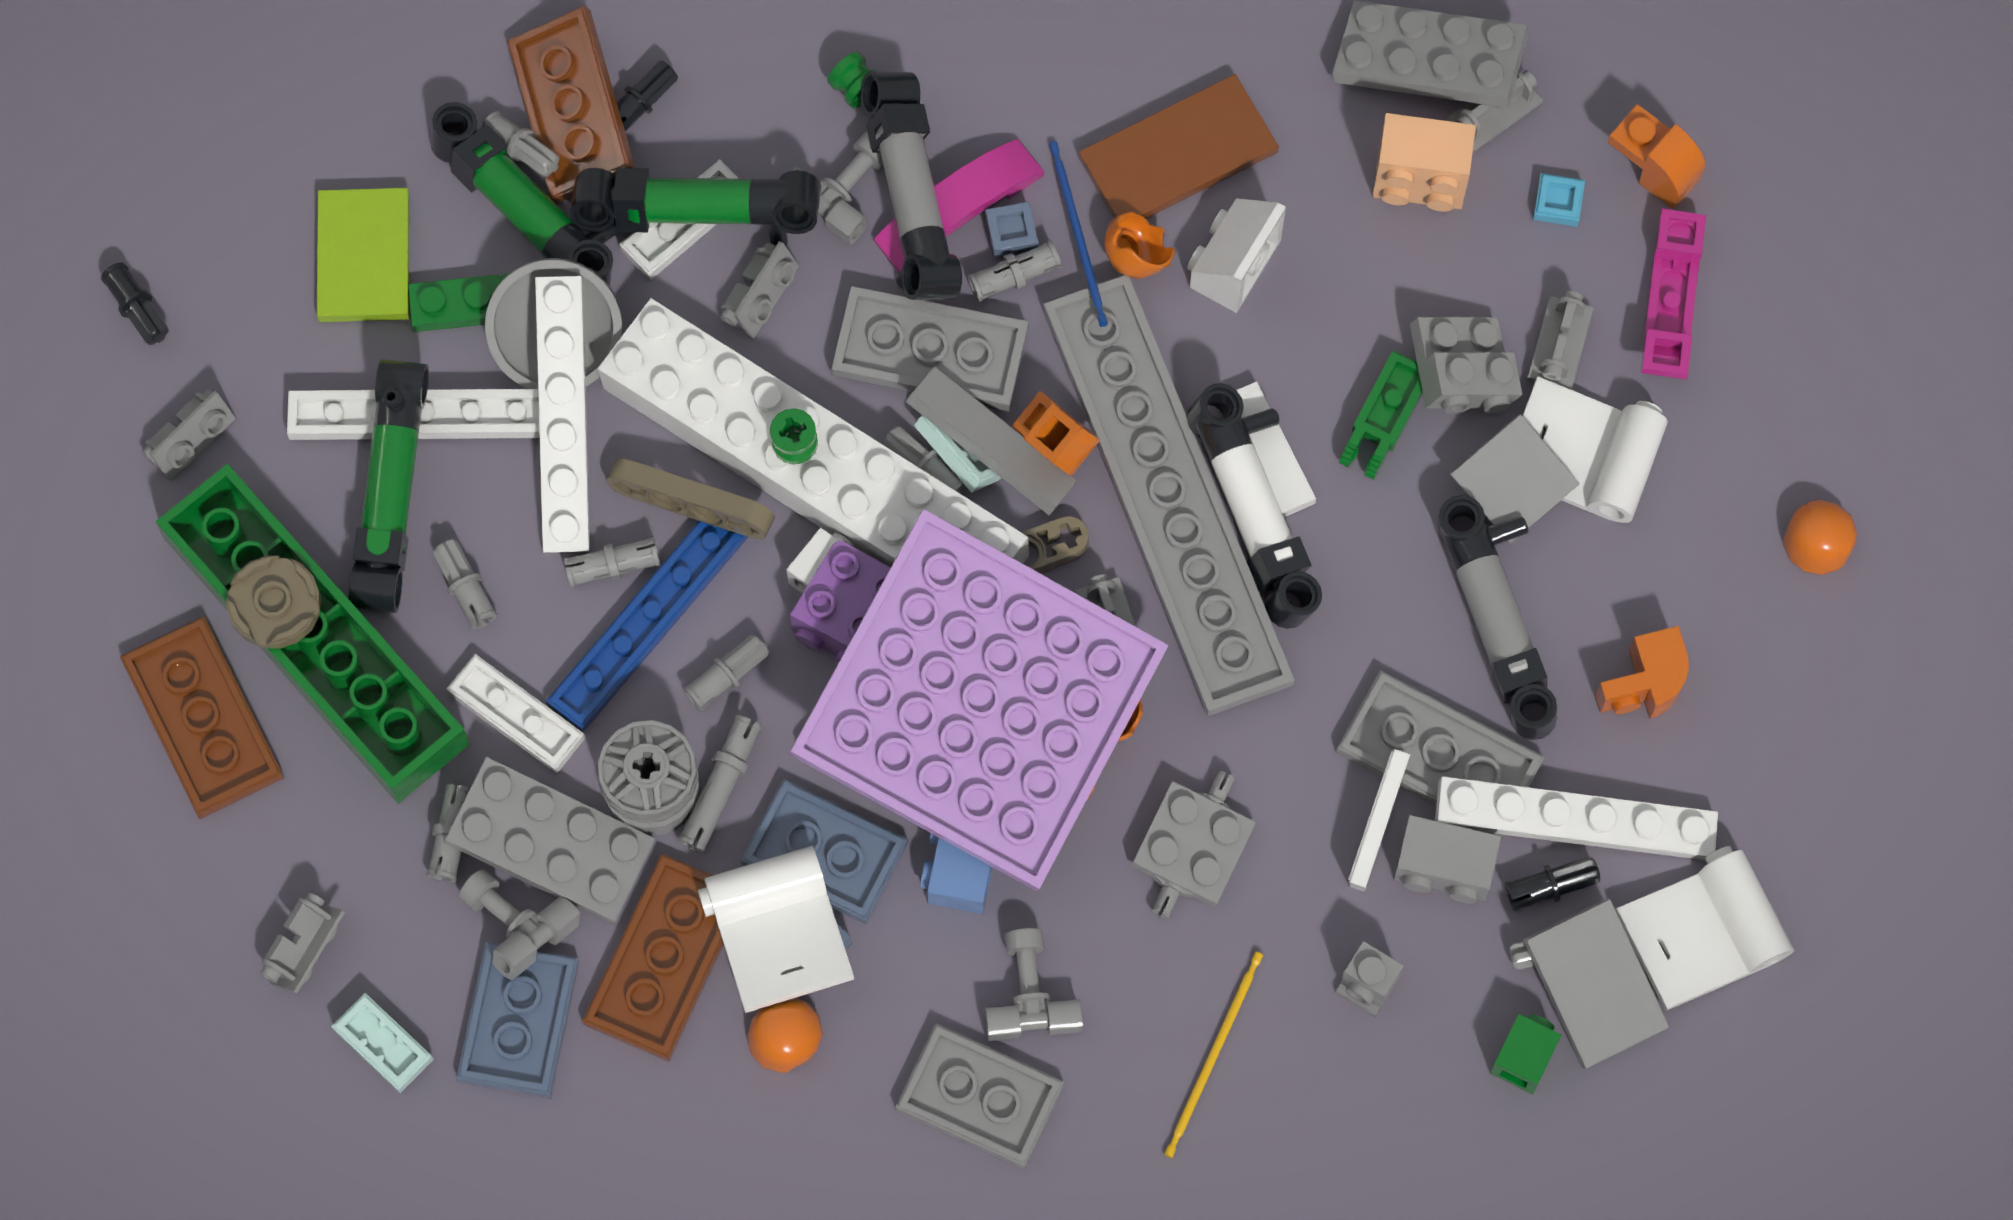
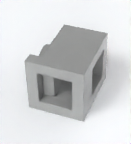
M1363 941L1345 969L1341 983L1335 993L1373 1017H1376L1399 981L1404 965Z

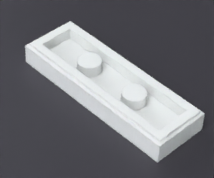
M720 159L698 177L739 179ZM650 223L648 233L633 232L619 244L620 251L651 281L717 224Z
M1257 381L1237 390L1242 397L1244 405L1242 418L1271 409ZM1279 424L1249 434L1283 516H1289L1314 505L1316 497Z
M474 654L446 689L451 697L556 774L585 739L583 732L476 654Z
M1396 749L1391 751L1348 879V884H1350L1349 887L1363 892L1366 890L1409 761L1410 754Z

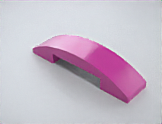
M1018 139L1007 142L983 154L934 186L946 237L1004 196L1010 200L1044 176L1043 169ZM894 218L874 238V243L897 272L900 273L905 259L896 219Z
M1661 209L1646 310L1641 373L1687 380L1697 278L1703 250L1707 215Z

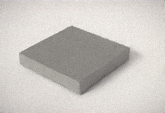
M1518 414L1449 473L1468 496L1480 503L1484 509V515L1493 526L1523 517L1529 528L1580 484L1521 414ZM1517 538L1508 540L1507 542L1511 544Z

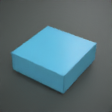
M1541 173L1533 220L1578 227L1585 180Z

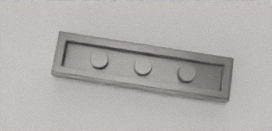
M935 366L906 400L910 406L1049 516L1078 481L1075 477L1070 476L1051 463L1025 441L1022 435Z

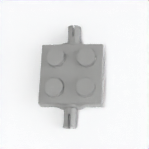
M1217 771V775L1207 794L1194 792L1172 781L1132 862L1131 867L1151 876L1162 887L1153 908H1151V912L1158 915L1164 901L1167 900L1160 916L1163 919L1170 918V914L1179 896L1194 897L1214 908L1216 907L1256 824L1255 821L1233 811L1224 803L1235 782V778L1229 774L1222 789H1219L1226 772Z

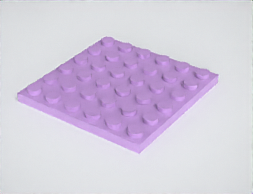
M923 509L790 750L789 755L1034 891H1038L1169 645Z

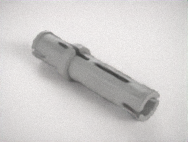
M740 715L735 716L734 723L721 750L715 751L711 761L714 765L686 825L677 839V842L683 846L690 844L688 848L698 853L705 852V847L739 775L743 776L747 771L748 765L745 762L758 734L763 728L757 722H753L752 725L749 724L751 721L749 718Z

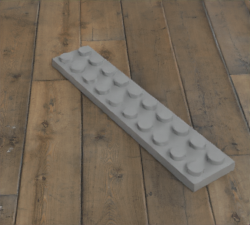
M1123 275L1097 285L1102 300L1103 313L1108 321V325L1105 327L1099 326L1098 313L1093 305L1089 288L1044 303V313L1092 432L1101 440L1098 443V447L1207 717L1293 686L1295 679L1195 435L1188 426L1186 413L1130 277Z

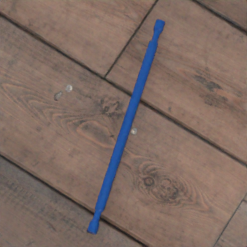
M1053 141L1049 143V147L1054 156V165L1093 305L1098 313L1099 326L1105 327L1108 325V321L1103 313L1101 296L1063 161L1059 156L1058 143Z

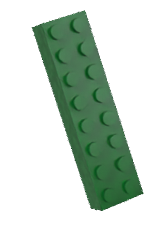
M228 464L223 466L155 521L164 540L226 610L227 596L231 588L230 584L235 574L250 561L265 556L293 559L302 563L314 576L321 595L320 615L312 631L299 642L281 649L261 647L260 649L397 804L470 745L466 732L458 721Z

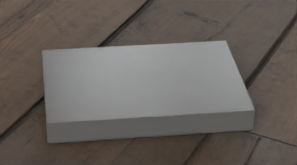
M1604 899L1523 939L1582 1068L1587 1069L1669 1028L1610 899Z
M935 1023L899 1098L895 1111L1025 1170L1065 1082Z

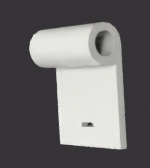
M1538 376L1534 382L1522 417L1580 483L1562 501L1611 521L1620 523L1631 522L1668 423L1666 417L1662 415V409L1647 401H1637L1636 405H1628L1621 411Z
M813 845L704 878L706 888L698 890L701 904L706 917L715 914L745 1013L854 980Z
M1730 846L1718 849L1705 858L1708 865L1698 874L1615 909L1628 939L1665 1011L1776 964L1794 952V948L1743 850L1733 852ZM1659 942L1661 943L1666 955L1664 954Z

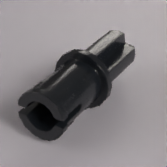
M658 61L633 87L628 85L624 89L626 94L617 102L625 132L644 113L650 114L653 111L651 106L677 81L678 76L676 72L666 62Z
M123 262L115 263L108 267L102 273L101 280L119 303L118 311L121 316L130 319L146 344L153 345L157 342H162L169 329L152 305V296L149 291L140 288Z
M1587 857L1553 869L1546 865L1543 872L1512 882H1505V888L1509 892L1507 895L1515 912L1520 908L1551 898L1555 902L1560 901V895L1598 884L1600 882V871L1594 858Z

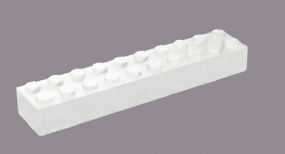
M650 298L598 367L603 389L831 535L834 532L842 534L853 543L856 549L889 567L892 566L923 509L1022 564L1029 557V542L1026 535L652 298ZM793 408L803 410L812 417L815 422L818 447L812 458L802 464L795 465L784 463L776 456L770 437V425L775 416L786 409Z

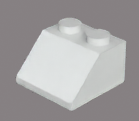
M1236 198L1229 211L1221 209L1211 225L1209 233L1213 234V237L1207 247L1199 245L1188 263L1187 269L1191 271L1190 288L1237 313L1281 241L1286 207L1278 202Z

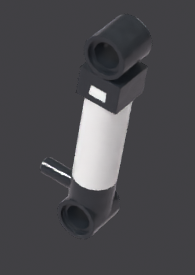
M1212 384L1205 388L1189 408L1187 414L1188 426L1193 434L1203 441L1251 557L1247 561V565L1258 591L1261 592L1272 588L1265 599V608L1270 620L1282 628H1296L1308 619L1321 604V586L1314 577L1305 573L1312 566L1300 536L1292 538L1249 435L1277 426L1280 421L1279 414L1275 409L1271 408L1242 418L1244 405L1238 391L1227 384ZM1208 405L1219 409L1223 419H1218L1211 415ZM1286 592L1294 594L1299 599L1301 608L1294 607L1289 603L1286 598Z

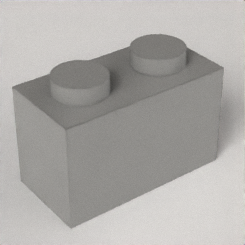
M1409 815L1394 880L1403 882V887L1415 892L1429 893L1431 889L1448 892L1451 899L1462 903L1474 904L1477 902V899L1486 901L1491 887L1502 836Z

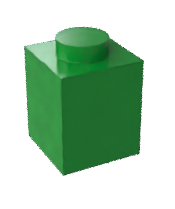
M1518 1014L1490 1074L1533 1095L1562 1034L1553 1031L1555 1026L1538 1015L1529 1014L1527 1018Z

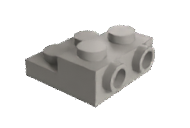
M1417 317L1410 323L1426 409L1444 408L1445 413L1454 414L1464 412L1470 408H1484L1486 413H1499L1510 409L1511 404L1523 395L1515 353L1504 351L1498 317Z

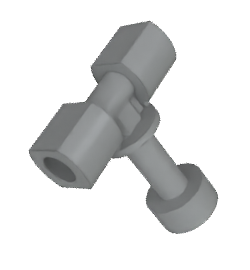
M865 132L853 145V150L857 155L835 180L825 177L820 182L822 187L818 213L825 218L826 228L850 246L861 237L868 225L867 218L849 205L852 199L848 191L870 167L880 170L883 166L881 153H872L868 132ZM795 167L793 170H791V171H794V170L803 171V170H801L799 167Z
M479 870L464 883L459 898L474 911H479L485 907L509 927L506 933L507 939L493 950L492 964L503 976L513 980L536 962L537 949L548 941L551 944L557 945L579 927L580 912L569 900L561 896L539 914H536L532 909L519 912L497 893L499 882L485 870Z
M1025 928L1006 933L1007 954L1017 956L1021 995L1012 998L1013 1006L985 1008L987 1041L1020 1038L1021 1031L1047 1029L1048 1035L1081 1032L1083 1022L1080 999L1050 1002V995L1040 992L1036 954L1044 951L1042 930Z

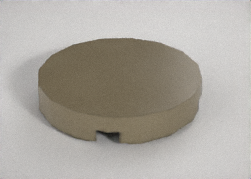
M265 556L250 561L235 574L230 584L231 588L228 592L226 608L234 629L246 641L261 648L281 649L299 642L312 631L320 615L321 595L314 576L302 563L293 559Z

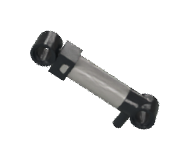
M869 71L862 80L860 98L863 111L867 116L872 117L866 124L872 153H881L905 259L902 271L896 277V282L899 287L903 288L907 298L911 300L955 299L960 293L962 286V268L956 255L950 254L924 143V139L930 133L925 105L920 104L921 91L918 78L912 72Z
M1465 495L1453 496L1442 505L1439 512L1441 539L1446 545L1492 666L1493 677L1503 704L1511 702L1510 717L1512 727L1523 738L1530 740L1542 739L1555 728L1557 720L1556 698L1547 689V674L1537 648H1534L1495 547L1497 544L1527 534L1529 529L1526 520L1523 517H1518L1488 528L1484 509L1477 500ZM1457 516H1467L1474 521V525L1469 530L1461 532L1453 529L1450 526V522ZM1536 703L1543 706L1547 713L1540 720L1531 721L1523 717L1521 710L1528 704Z

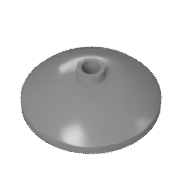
M546 258L526 263L509 273L501 281L489 301L485 317V335L490 353L500 369L510 379L527 389H538L535 277L582 276L586 386L600 377L598 367L622 337V315L613 291L597 273L580 263L561 258Z

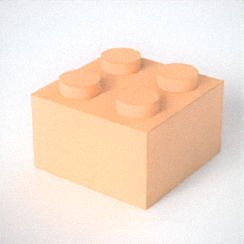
M1386 113L1378 152L1373 197L1381 198L1385 203L1397 206L1406 205L1409 202L1425 204L1428 208L1440 212L1451 211L1453 208L1462 209L1470 176L1476 125Z

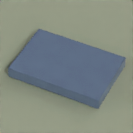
M783 779L741 858V864L749 865L813 845L831 907L867 924L908 845V839Z
M486 942L456 1079L461 1083L551 1098L579 959L537 951L536 962L515 979L510 980L503 976L492 964L493 950L500 944Z

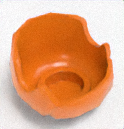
M1132 211L1118 215L1107 226L1104 240L1107 256L1118 273L1131 278L1141 279L1159 273L1170 265L1175 255V249L1164 246L1163 234L1165 230L1162 227L1150 225L1142 215Z
M1818 499L1808 501L1794 512L1783 537V544L1792 563L1805 572L1824 575L1839 570L1845 565L1854 549L1857 530L1852 515L1837 503Z
M797 997L760 1008L751 1020L747 1034L750 1054L763 1068L780 1073L790 1072L795 1067L809 1061L814 1056V1053L817 1052L823 1036L820 1017L808 1002Z

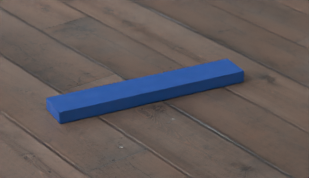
M698 521L546 700L547 705L581 732H584L748 537Z

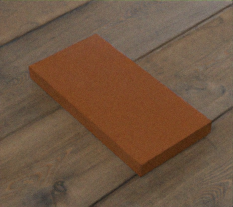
M585 6L579 7L507 40L531 130L535 133L537 140L560 157L558 170L545 177L551 200L559 204L572 198L575 179L585 169H605L616 176L617 168H635L591 10Z
M1233 74L1079 151L1078 158L1113 218L1132 211L1146 219L1278 153L1279 146L1237 75Z
M204 616L120 656L199 819L284 779Z
M661 853L582 1020L584 1026L667 1062L670 1061L724 945L715 914L708 917L705 916L698 893L699 889L706 888L704 878L713 875Z

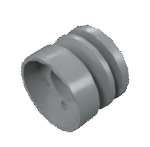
M654 720L638 721L617 730L604 744L598 760L599 783L605 804L614 819L649 836L667 834L687 821L700 795V782L695 754L684 735L668 724ZM646 765H653L655 767V771L650 774V779L641 778V773L645 772Z

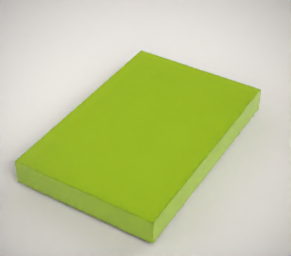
M409 189L318 190V321L409 320Z

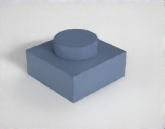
M1030 202L985 209L994 257L1026 252L1038 247Z

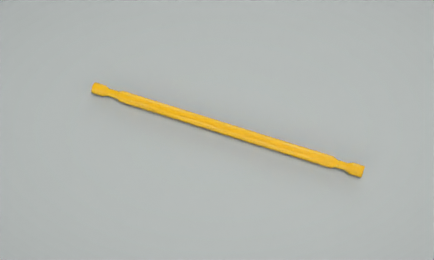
M1255 951L1251 959L1250 968L1242 979L1177 1123L1172 1141L1164 1152V1155L1168 1158H1173L1179 1138L1183 1136L1251 985L1256 967L1263 958V954Z

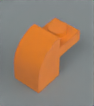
M1638 104L1611 133L1607 142L1643 169L1639 184L1673 210L1698 183L1705 169V159L1702 152L1684 130L1676 124L1670 129Z
M1041 391L1037 393L1012 425L1015 430L1025 437V441L1070 476L1074 475L1101 441L1093 432Z
M1679 626L1633 638L1629 654L1636 674L1600 682L1595 694L1600 713L1614 710V714H1625L1637 710L1641 707V702H1645L1649 718L1651 719L1666 712L1675 703L1686 681L1689 669L1688 654Z

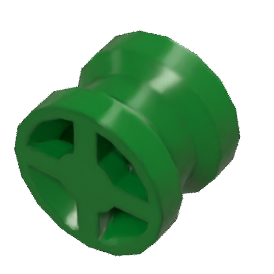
M852 52L832 69L828 75L827 83L834 90H841L845 94V102L854 109L861 106L860 92L865 74L869 71L877 70H870L866 66V58L860 52Z
M793 408L778 413L772 420L770 437L776 456L784 463L792 465L802 464L810 460L818 447L816 427L812 417L803 410Z

